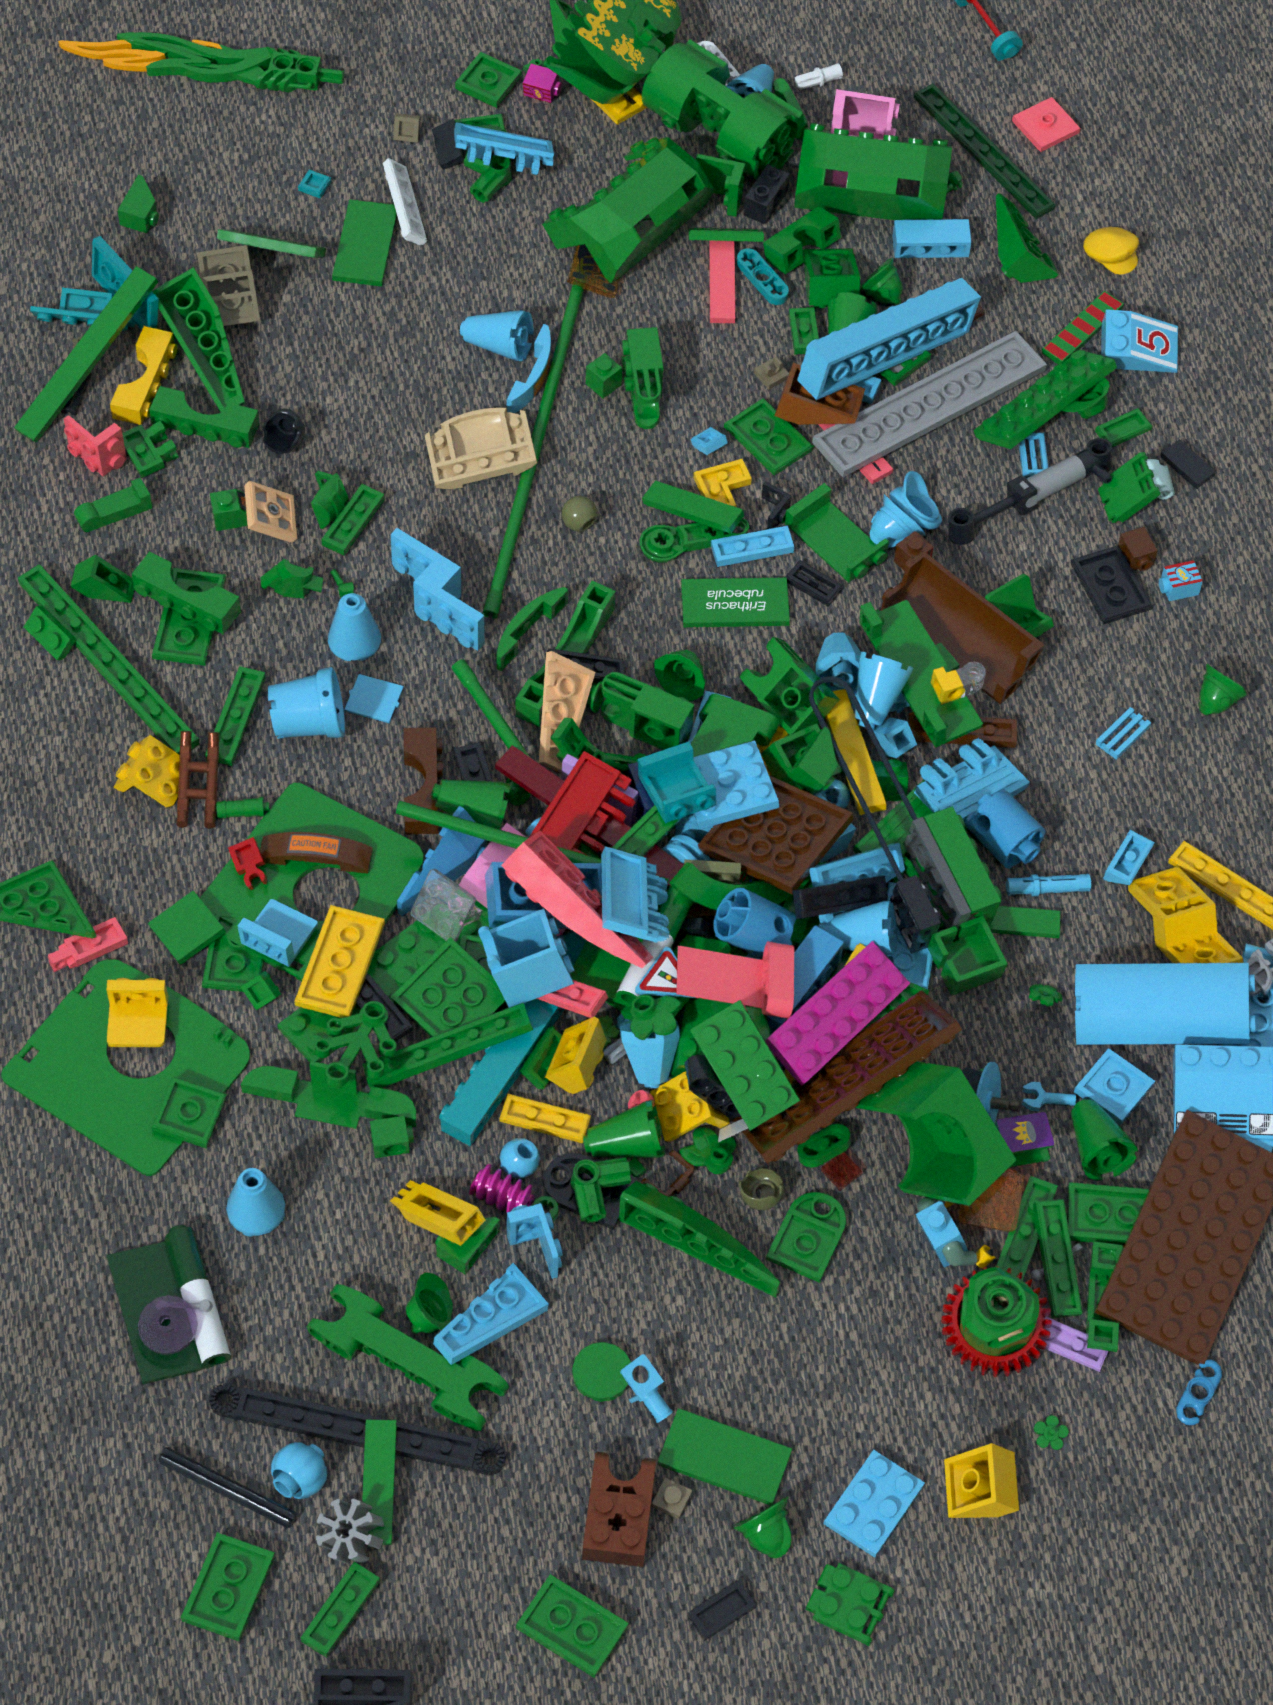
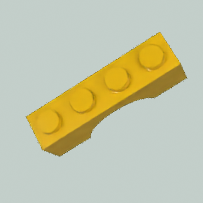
M146 326L143 327L135 346L137 360L142 362L147 367V370L134 382L118 384L110 403L112 419L137 425L143 424L145 417H150L149 409L152 405L151 402L161 386V379L166 378L168 375V362L170 358L174 359L177 353V344H174L172 332Z

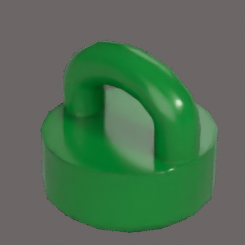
M507 778L506 783L510 784V793L505 792L506 800L515 806L524 804L529 799L531 793Z

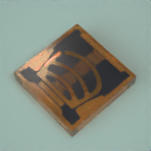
M586 245L575 246L567 283L581 286L583 289L605 297L615 298L620 277L613 283H610L602 274Z

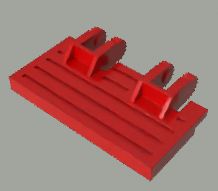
M584 751L529 838L538 831H541L555 846L585 854L578 850L580 844L583 843L595 852L602 854L605 846L584 833L587 831L597 837L609 816L624 822L627 816L607 802L612 797L625 806L633 807L636 803L635 800L614 788L617 785L626 791L632 779Z

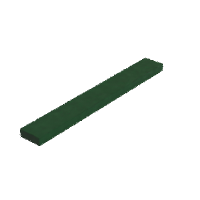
M933 83L914 93V99L1036 220L1055 209L1056 204Z

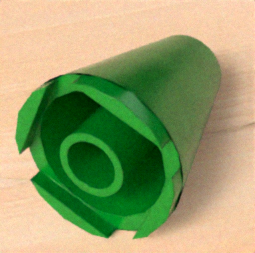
M838 293L837 298H833L832 295L828 302V335L833 331H839L854 322H860L873 314H877L878 307L876 303L872 301V304L865 302V296L855 293Z
M442 779L440 784H434L431 799L435 800V807L451 815L460 806L467 811L476 823L500 829L508 803L507 800L503 799L505 792L510 793V784L496 781Z
M1084 1099L1077 1102L1071 1111V1117L1081 1165L1085 1175L1090 1179L1098 1181L1103 1180L1102 1174L1112 1171L1114 1177L1119 1176L1135 1163L1137 1158L1135 1152H1138L1136 1144L1095 1100Z
M645 1101L588 1128L587 1135L583 1136L586 1152H591L593 1157H664L665 1145L660 1146L659 1142L663 1133L656 1106H653L654 1101Z

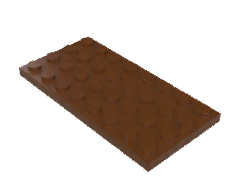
M921 990L853 1037L805 1084L801 1086L795 1079L792 1086L801 1101L754 1129L749 1130L747 1128L741 1131V1133L767 1164L771 1161H777L794 1145L806 1142L811 1134L820 1127L824 1128L832 1124L836 1116L844 1111L854 1109L865 1096L880 1091L884 1083L893 1077L896 1078L903 1075L910 1065L916 1061L928 1058L932 1054V1050L939 1045L951 1042L962 1028L956 1019ZM738 1117V1118L733 1119L732 1121H733V1122H736V1121L741 1120V1119H743V1118H742V1117Z
M1186 1110L1181 1117L1094 1313L1112 1322L1119 1323L1121 1327L1197 1365L1200 1363L1205 1364L1273 1207V1153Z

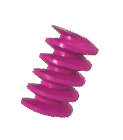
M489 1163L478 1172L469 1190V1195L476 1192V1198L479 1200L486 1198V1203L489 1205L496 1203V1208L500 1211L507 1207L506 1212H511L513 1208L521 1205L532 1206L535 1196L531 1194L532 1185L529 1184L522 1190L521 1179H518L512 1185L511 1174H508L502 1180V1170L498 1169L494 1174H491L492 1165Z

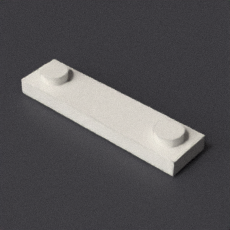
M388 158L383 162V166L400 223L401 234L407 241L423 245L427 242L407 168Z

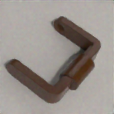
M671 1150L669 1155L673 1156L687 1170L669 1186L670 1188L666 1192H663L646 1178L641 1181L642 1184L653 1185L660 1193L668 1197L673 1196L675 1193L679 1194L690 1182L689 1178L694 1174V1166L688 1163L675 1150Z

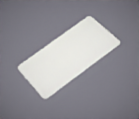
M738 1120L720 1129L718 1142L747 1129L748 1127L744 1120Z

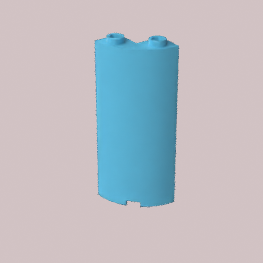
M1249 963L1076 964V1045L1250 1044V1032L1256 1031L1255 1015H1250L1249 992H1255V974H1249Z

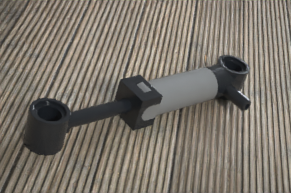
M1092 439L1087 443L1086 449L1027 479L1021 475L1007 482V498L975 514L966 508L952 510L948 515L950 541L958 545L968 544L974 539L976 524L1012 506L1023 516L1037 509V502L1092 474H1095L1105 484L1110 483L1112 476L1108 471L1112 467V444L1107 439Z

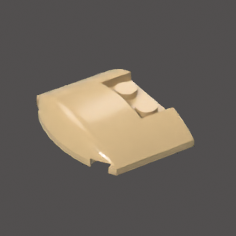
M487 408L467 412L441 423V429L434 435L430 436L429 432L425 435L436 488H462L463 484L512 472L516 476L537 464L526 412L520 410V415L507 412V408Z

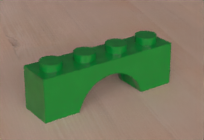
M162 386L159 387L149 409L151 424L161 421L165 429L178 430L187 436L192 434L203 436L212 442L217 440L227 442L236 448L242 446L250 448L259 427V414L256 409L233 404L230 408L218 414H201L189 407L183 391Z
M150 551L132 573L133 587L138 594L158 601L165 608H172L180 612L187 619H194L202 623L208 630H215L224 635L241 613L239 596L217 585L203 592H190L178 587L173 581L172 562Z

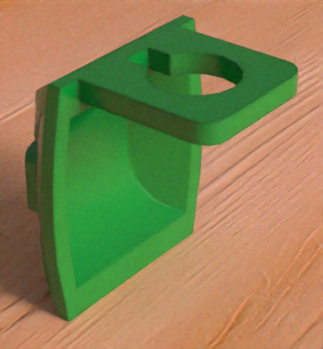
M317 471L315 477L320 490L312 500L311 505L320 529H323L339 516L349 498L338 473L332 475Z

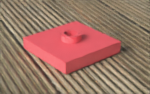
M1052 97L1013 115L1012 118L1013 123L1040 152L1080 133V127Z

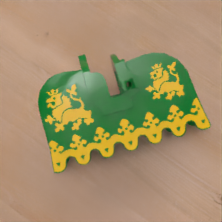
M578 0L574 7L580 17L575 14H570L567 17V22L573 31L568 28H563L560 31V37L566 45L561 42L554 43L552 49L558 59L548 56L544 60V65L590 99L601 104H613L644 77H647L657 59L673 45L676 30L682 22L681 12L676 0H586L587 3Z

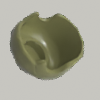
M772 1169L748 1170L744 1179L738 1182L742 1200L750 1208L760 1211L769 1210L779 1203L785 1191L781 1176ZM759 1188H761V1198L756 1196Z

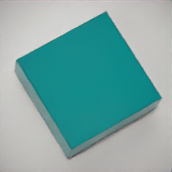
M309 169L298 185V191L321 199L332 182L331 177Z

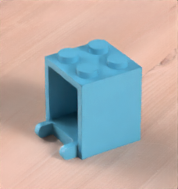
M544 909L493 929H489L487 926L479 928L478 933L483 942L488 966L509 1008L574 984L570 973L574 972L575 969L570 956H565L566 951H568L567 944L563 935L557 936L560 931L555 918L549 919Z

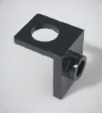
M765 481L762 486L761 498L776 505L775 509L768 516L767 529L776 528L779 523H785L786 510L790 508L791 495ZM769 491L775 493L780 500L773 499Z

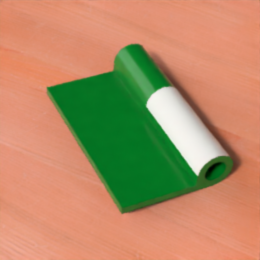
M670 885L667 891V901L663 904H658L657 912L666 915L669 919L667 926L669 938L657 943L638 938L654 957L645 967L641 968L618 958L586 940L574 964L575 971L570 973L572 980L604 990L608 995L607 1000L631 1007L632 1001L640 996L635 993V987L665 947L671 948L693 901L680 894Z

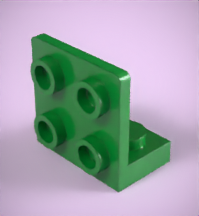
M697 154L696 160L700 163L714 187L713 193L725 195L723 205L727 206V215L737 217L743 197L745 163Z

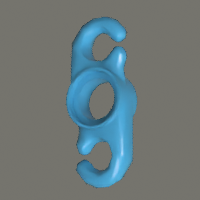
M1206 1359L1205 1364L1200 1363L1199 1366L1201 1368H1213L1215 1375L1213 1377H1206L1201 1369H1197L1194 1378L1189 1381L1176 1407L1178 1419L1186 1425H1195L1200 1420L1198 1417H1186L1184 1409L1191 1407L1195 1409L1198 1416L1203 1415L1204 1407L1211 1401L1222 1378L1221 1366L1213 1360ZM1197 1385L1204 1387L1207 1391V1397L1204 1399L1194 1397L1191 1393V1388Z

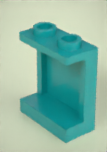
M689 741L638 759V778L665 823L716 806V787L714 784L708 785L694 762L693 748Z

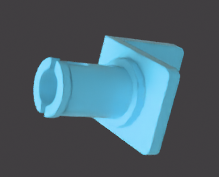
M640 1355L620 1371L635 1393L634 1396L628 1399L631 1403L643 1401L657 1423L673 1412L657 1391L659 1389L658 1386L664 1381L646 1355ZM636 1366H643L647 1369L648 1379L645 1383H638L633 1379L632 1372Z

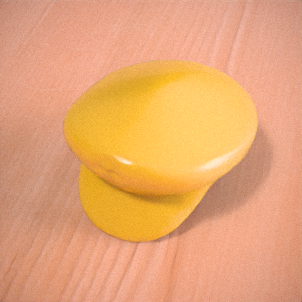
M1100 228L1091 232L1084 240L1083 247L1085 253L1090 258L1103 264L1114 274L1129 273L1138 264L1135 251L1139 246V239L1135 234L1123 228Z

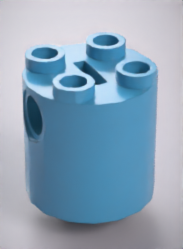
M1005 789L994 795L986 793L978 801L979 808L964 821L968 830L1005 868H1011L1021 861L1024 864L1031 862L1039 854L1040 843L1046 832Z
M736 888L723 898L717 908L714 918V931L716 937L762 959L767 941L792 945L790 938L796 916L786 908L745 888Z

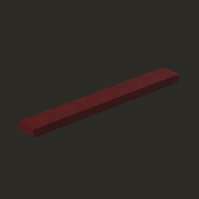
M513 745L495 764L496 770L548 806L564 783L562 779ZM609 816L597 837L589 832L587 833L605 846L612 848L631 827ZM657 845L644 856L646 863L656 865V875L669 879V882L684 866L683 863Z

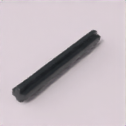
M165 1447L159 1456L160 1464L286 1528H290L295 1522V1511L169 1447Z

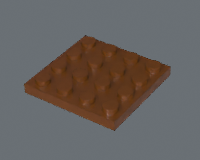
M769 776L779 800V808L714 825L700 841L698 848L703 854L720 862L741 863L742 872L793 895V890H797L810 874V868L815 867L852 823L854 820L853 812Z

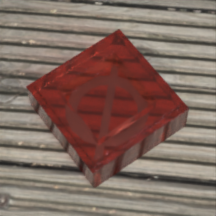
M845 1152L834 1157L821 1167V1171L839 1191L862 1175V1170Z

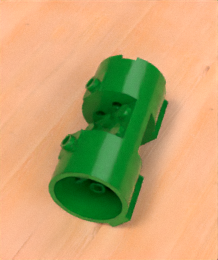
M691 39L686 44L677 43L672 45L657 59L647 75L642 89L643 105L662 117L661 121L669 129L675 128L679 132H691L702 123L709 132L717 131L719 136L715 146L718 158L745 163V173L755 180L758 179L767 164L778 169L785 166L794 152L791 147L795 137L800 138L801 131L806 126L803 113L766 88L761 93L754 92L745 98L741 97L725 86L727 79L730 77L726 62Z

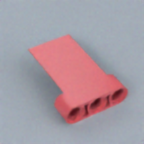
M767 941L762 960L678 946L676 994L731 1004L741 1000L744 1006L761 1008L764 1015L788 1019L792 1014L794 1004V946Z

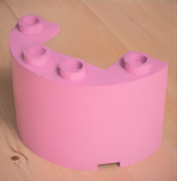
M836 89L831 132L834 133V128L849 130V135L859 136V131L874 133L873 138L883 139L884 135L895 136L896 129L892 128L893 118H898L900 104L895 103V98ZM827 169L825 182L847 185L848 172Z

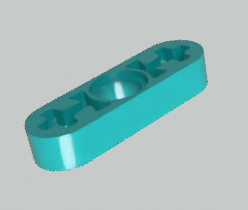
M750 248L741 250L737 255V267L769 303L773 305L784 304L788 300L789 288L757 251ZM759 274H765L769 277V279L766 281L758 280L756 276Z

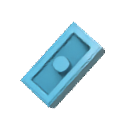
M1130 830L1108 866L1103 879L1108 882L1131 885L1155 842Z

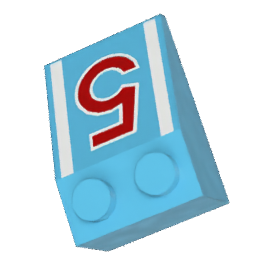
M1106 310L1102 321L1101 355L1115 359L1116 369L1177 373L1178 326L1133 311Z

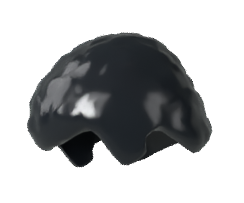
M283 408L273 412L263 425L264 444L276 454L294 451L304 439V423L300 416L291 409Z

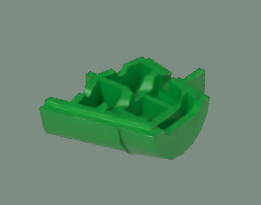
M286 559L280 561L260 577L262 589H266L269 586L275 589L274 592L283 597L304 598L310 590L321 593L323 578L313 575L314 568L308 567L306 569L290 564L289 560Z

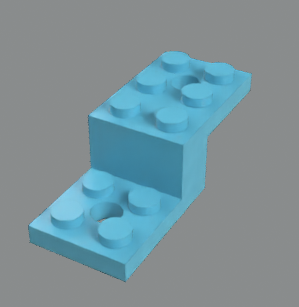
M396 528L391 533L392 564L399 573L404 574L406 572L414 577V611L416 615L423 621L429 620L436 624L442 633H450L457 637L464 647H473L479 651L485 644L484 615L459 600L461 597V567L399 528Z

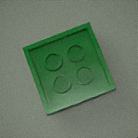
M451 937L391 996V1000L431 1037L497 1013L506 1003L493 976Z

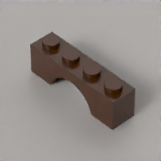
M436 727L404 728V764L418 770L425 779L423 786L413 795L404 798V802L443 813V810L434 806L435 800L431 799V793L434 784H437V778H443V762L437 761V754H442V738H437ZM404 816L405 835L438 834V826Z

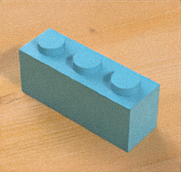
M969 219L894 220L892 236L895 258L969 257L971 248Z

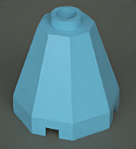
M832 633L824 640L815 664V673L820 679L829 676L840 678L848 683L853 692H857L861 651L853 639L846 633ZM830 682L825 683L832 691L844 689V687L837 683H833L835 686H831Z
M632 1020L620 1024L621 1040L638 1083L644 1084V1087L649 1089L659 1088L661 1083L668 1080L680 1038L677 1020V1028L673 1033L663 1036L652 1032L645 1040H639L632 1033L630 1028Z

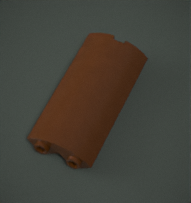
M923 551L915 558L911 557L903 567L905 571L902 582L894 588H888L883 594L881 610L907 600L934 644L936 645L941 642L960 664L958 672L1001 705L1023 683L1020 679L1023 678L1026 671L1033 669L1042 653L1044 644Z

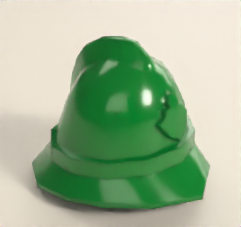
M891 257L861 284L860 291L882 304L899 305L902 303L903 285Z
M687 649L677 650L654 660L655 675L667 693L676 697H683L688 701H694L704 695L706 681L703 676V666L695 652Z
M1206 664V673L1203 676L1204 681L1199 695V710L1202 714L1210 715L1225 712L1235 703H1238L1240 699L1247 696L1244 687L1223 675L1209 664Z
M786 1496L760 1513L734 1524V1529L741 1532L744 1538L749 1540L750 1545L762 1554L775 1559L782 1557L791 1546V1532L786 1517L788 1512L785 1509L789 1497Z

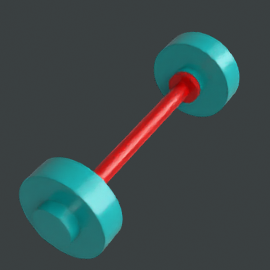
M954 0L959 7L972 3L997 37L992 43L991 52L998 61L1011 58L1021 50L1023 41L1017 32L1007 31L1001 34L978 0Z

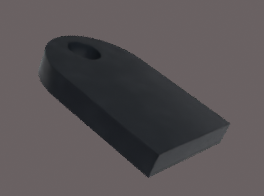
M567 1153L555 1158L546 1168L544 1189L547 1196L555 1199L559 1207L579 1215L575 1191L571 1186L573 1169L575 1164L584 1159L593 1162L598 1161L583 1154ZM556 1170H564L568 1177L566 1180L558 1182L551 1175ZM586 1173L578 1175L579 1178L584 1181H589L592 1179ZM630 1175L631 1182L627 1185L601 1188L606 1218L596 1223L614 1230L619 1221L620 1196L624 1190L635 1181H638L637 1177Z

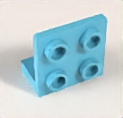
M270 899L255 921L252 922L243 917L238 924L241 944L289 967L318 927V922L274 899Z

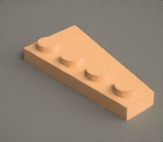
M553 651L546 652L539 763L562 773V763L556 757L559 749L551 739V736L564 718H573L577 726L580 727L595 672Z

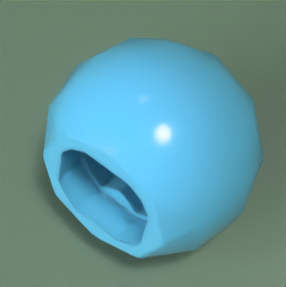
M834 779L827 790L820 789L818 791L827 800H831L832 802L830 803L845 809L849 804V789L840 780Z

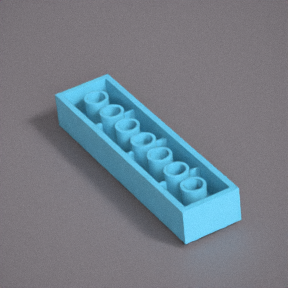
M960 278L953 282H947L934 290H928L925 294L910 298L897 306H891L887 310L873 314L860 322H854L839 331H833L825 337L814 339L806 348L798 382L818 400L916 357L924 351H929L959 338L969 332L981 296L963 278Z

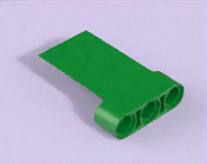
M711 694L699 713V718L703 724L691 742L693 757L755 741L758 745L767 746L777 732L780 721L769 712L720 694Z

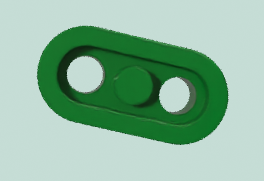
M832 1124L813 1134L806 1142L798 1145L799 1162L806 1167L814 1168L845 1152L851 1145L849 1129L841 1124Z

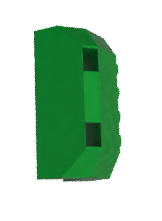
M811 123L810 127L805 128L794 208L813 210L819 206L832 213L887 220L943 219L952 154V145H948V140L933 138V143L928 142L926 145L923 144V139L908 138V142L898 141L899 136L884 135L883 139L873 138L874 133L859 131V136L849 135V130L834 128V133H832L830 130L825 129V124ZM827 169L848 172L847 185L826 183ZM898 178L920 181L919 193L896 192Z
M654 137L647 142L641 140L630 147L631 151L624 158L626 161L642 158L640 161L629 164L626 167L627 171L623 175L619 174L609 181L611 185L593 194L594 199L588 204L577 207L573 204L563 210L559 207L548 214L549 219L542 223L556 249L585 244L608 284L609 282L611 285L614 284L709 202L714 191V187L700 163L669 137L662 139ZM643 219V221L634 228V226Z

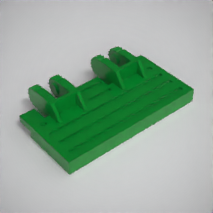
M915 787L907 795V798L917 818H924V816L933 812L914 793ZM902 800L877 826L887 845L900 843L905 867L903 872L909 877L917 875L919 878L913 863L906 858L908 853L904 843L907 835L911 834L909 829L913 820ZM873 829L855 845L853 849L855 853L859 854L882 847ZM897 876L891 879L893 883L899 881Z

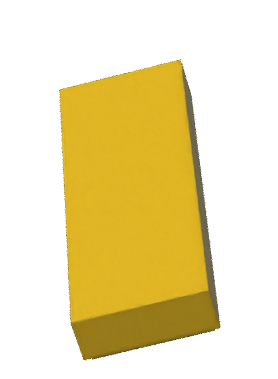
M507 1094L500 1115V1122L579 1143L584 1142L583 1136L586 1135L591 1120V1115L512 1094Z

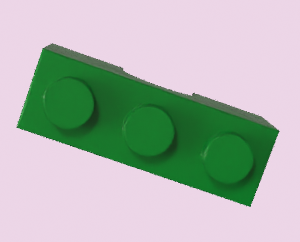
M819 206L763 242L766 261L784 274L789 273L804 263L803 246L814 245L823 250L841 238L839 218Z

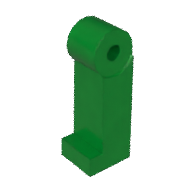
M137 478L131 481L130 487L95 500L93 503L87 502L79 505L74 511V516L82 530L90 532L152 509L151 495L142 479Z

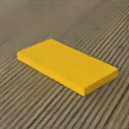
M330 905L295 998V1006L340 1018L351 1016L384 928L385 919Z

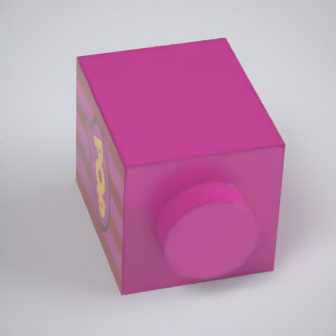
M530 64L523 81L524 96L552 103L554 96H559L562 82L559 81V75L549 68Z

